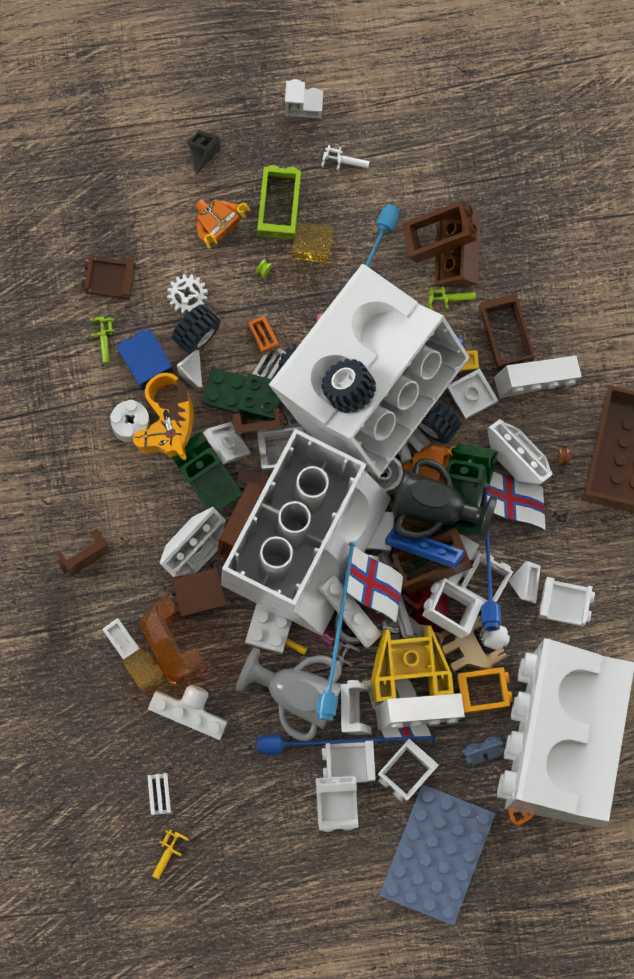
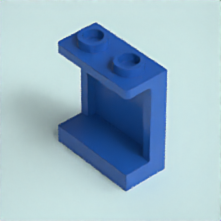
M150 328L140 330L135 334V337L130 340L128 338L124 339L117 346L118 353L122 356L134 376L140 390L146 387L149 380L160 373L173 372L170 361Z

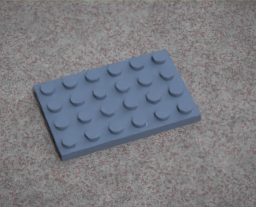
M422 784L379 896L454 926L496 813Z

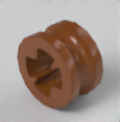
M566 447L564 450L558 448L559 465H562V463L569 465V448Z

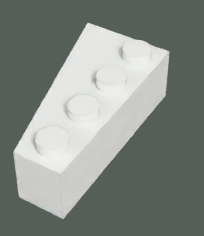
M577 356L507 365L494 379L500 399L543 389H554L565 385V387L573 386L582 376Z
M461 694L387 699L375 707L378 730L398 729L409 726L419 727L425 724L435 726L441 722L456 724L459 723L458 720L465 717Z

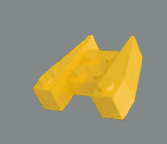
M422 626L423 637L391 640L390 630L381 631L382 635L380 636L370 681L372 701L396 699L395 680L428 677L430 696L454 694L452 673L431 626Z

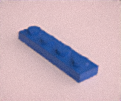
M393 527L385 538L386 545L454 569L464 557L463 550L428 538L415 540L403 537L397 532L396 527Z

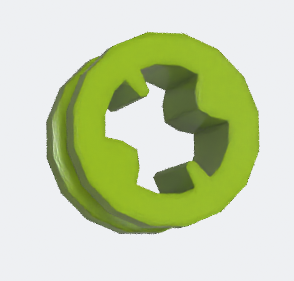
M263 259L255 273L257 275L261 274V277L265 278L272 267V263L268 264Z

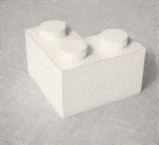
M297 79L286 81L285 116L322 118L323 91L317 88L307 90L305 89V82Z

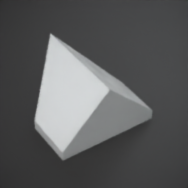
M195 350L177 365L178 375L197 391L203 392L199 350Z

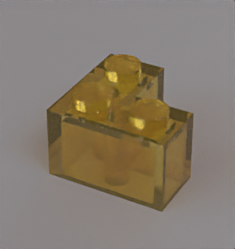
M140 648L123 659L122 663L145 696L164 683L162 680L164 675L158 664H152L153 658L149 652H144Z

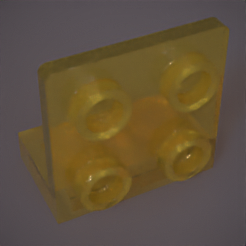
M297 222L292 247V259L329 263L333 226Z

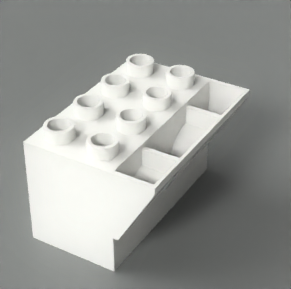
M362 264L273 378L269 386L309 436L367 464L365 470L380 477L470 357L443 315L418 304L416 300ZM345 359L361 361L376 382V391L373 392L375 395L373 398H370V403L368 405L365 404L363 409H357V412L354 413L352 411L349 413L339 412L323 394V389L321 388V384H323L322 379L326 377V371H329L332 365L335 366L338 361L344 362Z
M294 429L222 568L221 586L322 636L335 609L318 587L331 575H335L344 586L350 550L349 542H355V547L365 552L391 498L368 473L364 472L367 464Z
M546 638L543 639L533 654L525 653L524 659L522 658L520 662L517 681L527 683L525 692L519 691L518 696L514 698L511 711V720L520 721L518 732L512 731L511 735H508L504 751V759L513 760L512 770H505L504 774H501L497 790V798L506 799L505 809L593 827H599L609 822L634 673V662L605 657Z

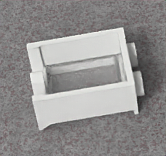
M302 427L257 433L262 473L274 470L294 429L307 434Z

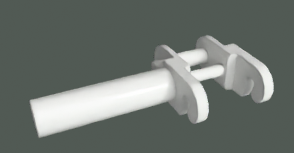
M328 145V148H325L327 152H324L321 167H324L325 160L331 158L337 160V170L340 169L341 163L363 168L369 167V161L340 155V153H343L341 147L334 149L330 148V145ZM329 152L338 153L337 157L331 156Z

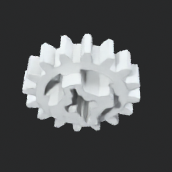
M183 274V279L181 280L179 277H176L177 282L171 281L170 285L172 288L167 289V292L170 294L167 296V299L171 301L169 303L170 307L175 306V312L177 313L181 310L182 315L208 300L204 296L208 294L207 289H204L205 283L200 284L199 277L194 280L192 274L189 278ZM193 286L197 287L200 293L195 291ZM175 297H177V299H180L182 303H178Z

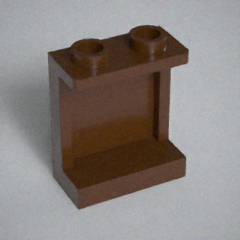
M90 253L89 259L86 258L85 261L87 274L82 278V287L85 293L130 300L136 268L135 259L127 258V261L95 257L93 253Z
M279 408L274 409L275 420L247 424L245 416L240 413L233 414L235 434L243 437L258 435L257 433L284 430L285 426H288L287 415Z
M98 529L90 532L95 544L71 559L66 560L61 552L58 553L60 559L57 562L64 574L68 572L70 576H73L110 553L109 547Z
M218 568L172 579L173 585H170L172 597H177L178 603L174 605L177 615L181 614L182 619H185L186 616L218 608L220 610L227 608Z

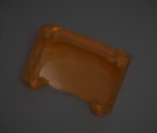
M167 595L158 600L142 616L140 627L168 682L172 685H179L205 672L206 667L198 652L189 650L181 654L168 628V625L171 624V615L176 610L170 595Z

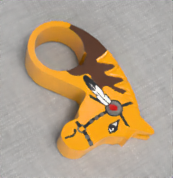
M160 373L151 378L145 388V397L160 419L152 424L148 430L137 431L133 436V442L143 454L162 452L168 455L169 458L178 455L183 460H186L185 446L191 436L194 419L192 400L177 376L171 373ZM166 385L178 386L177 394L172 402H154L155 394L160 388Z

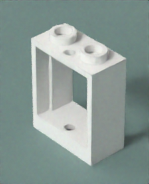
M479 553L472 565L473 568L469 570L460 587L484 601L482 604L484 605L488 600L466 589L479 563L487 566L486 553ZM490 555L491 569L505 576L492 599L497 602L514 571L510 570L511 567L503 562L499 564L494 561V557Z
M446 578L435 582L430 590L432 594L423 606L425 610L422 616L462 639L470 634L484 601ZM442 592L467 606L459 624L434 610Z
M408 739L378 773V782L385 788L389 786L394 791L393 795L399 801L405 800L407 802L439 765L414 742ZM406 750L428 768V771L407 794L385 775Z

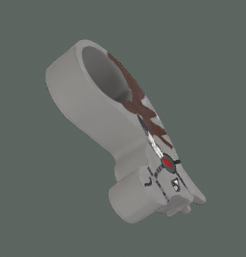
M356 602L380 633L382 630H390L391 640L404 639L398 621L394 623L383 613L360 602ZM337 613V615L335 616L334 623H333V627H334L335 634H336V632H337V626H338V619H339V614H338V613ZM408 615L414 633L412 638L422 637V626L427 625H419ZM341 630L340 640L344 643L352 645L361 643L358 638L349 637Z

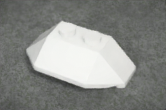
M500 419L487 429L490 448L498 451L496 459L517 481L542 484L551 477L552 471L546 456L520 429L504 423Z
M214 507L193 516L166 544L160 564L173 577L197 573L217 552L219 538L224 530L226 520Z

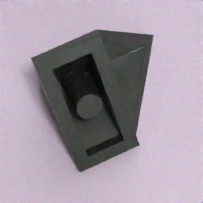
M198 130L187 142L196 175L221 149L218 136Z

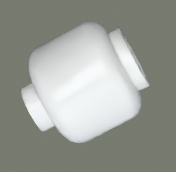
M483 626L479 639L483 646L500 650L503 646L506 647L508 645L510 636L507 629L503 626H500V629L497 631H485Z

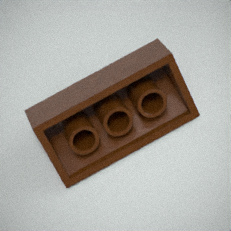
M473 210L474 215L472 216L473 222L477 227V240L436 256L435 286L464 288L478 284L479 212ZM460 213L437 222L436 242L464 232Z

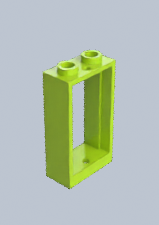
M275 165L264 167L257 229L258 236L295 240L301 170L295 167L279 168ZM268 176L295 179L291 226L263 223Z

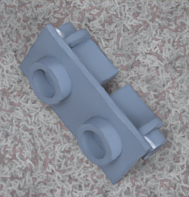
M499 737L487 738L483 743H473L462 750L466 756L467 765L471 764L472 766L485 761L483 754H487L488 760L502 756V753L505 751L503 742Z

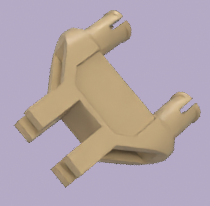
M481 614L477 616L469 635L462 639L456 636L454 641L441 647L444 656L457 649L462 656L461 659L450 664L449 667L453 673L466 666L480 670L492 669L494 664L507 658L506 652L503 653V648L495 650L488 655L484 654L474 635L475 630L483 627Z

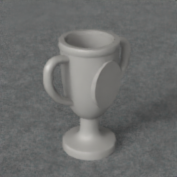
M254 647L245 662L235 690L243 692L248 684L253 682L268 687L272 698L279 704L280 722L286 732L300 741L311 740L317 732V726L325 729L328 723L327 720L317 719L316 708L318 695L323 694V691H327L329 679L303 671L302 669L315 663H324L331 666L332 658L327 656L309 657L294 669H282L274 673L260 665V650ZM336 661L331 692H335V696L339 698L341 683L336 682L340 678L342 668ZM285 710L312 723L310 731L303 734L293 729L287 721Z

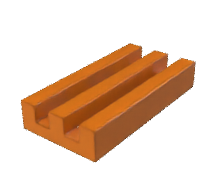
M265 316L247 323L262 355H265L267 351L272 352L274 348H280ZM260 322H263L273 342L272 344L269 343ZM253 325H256L266 344L265 347H263Z

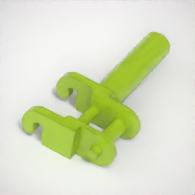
M442 286V289L433 290L431 287L429 291L431 293L429 296V308L433 310L432 302L434 300H443L446 310L449 309L448 302L476 300L475 292L447 295L445 294L447 290H444V286ZM442 293V297H434L433 294Z
M104 317L89 319L91 323H101V332L97 333V335L91 334V337L100 338L103 364H109L110 356L106 334L112 335V333H115V330H112L114 319L108 317V319H104ZM104 323H108V330H104Z

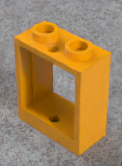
M504 667L459 673L456 676L458 691L462 695L464 714L506 709L510 707V703H513L512 693L507 689V684L510 683L509 674L505 672ZM499 674L503 702L471 706L466 679Z

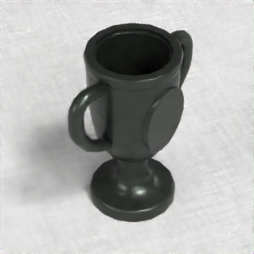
M421 459L414 464L413 472L406 470L402 477L393 509V516L399 517L396 522V530L401 536L416 540L431 536L442 525H450L463 519L473 522L478 526V539L485 542L498 497L490 496L488 502L482 507L465 504L463 497L453 488L448 471L436 461ZM426 466L437 470L445 479L446 484L419 475L420 468ZM408 519L433 526L424 531L413 532L403 528V521Z

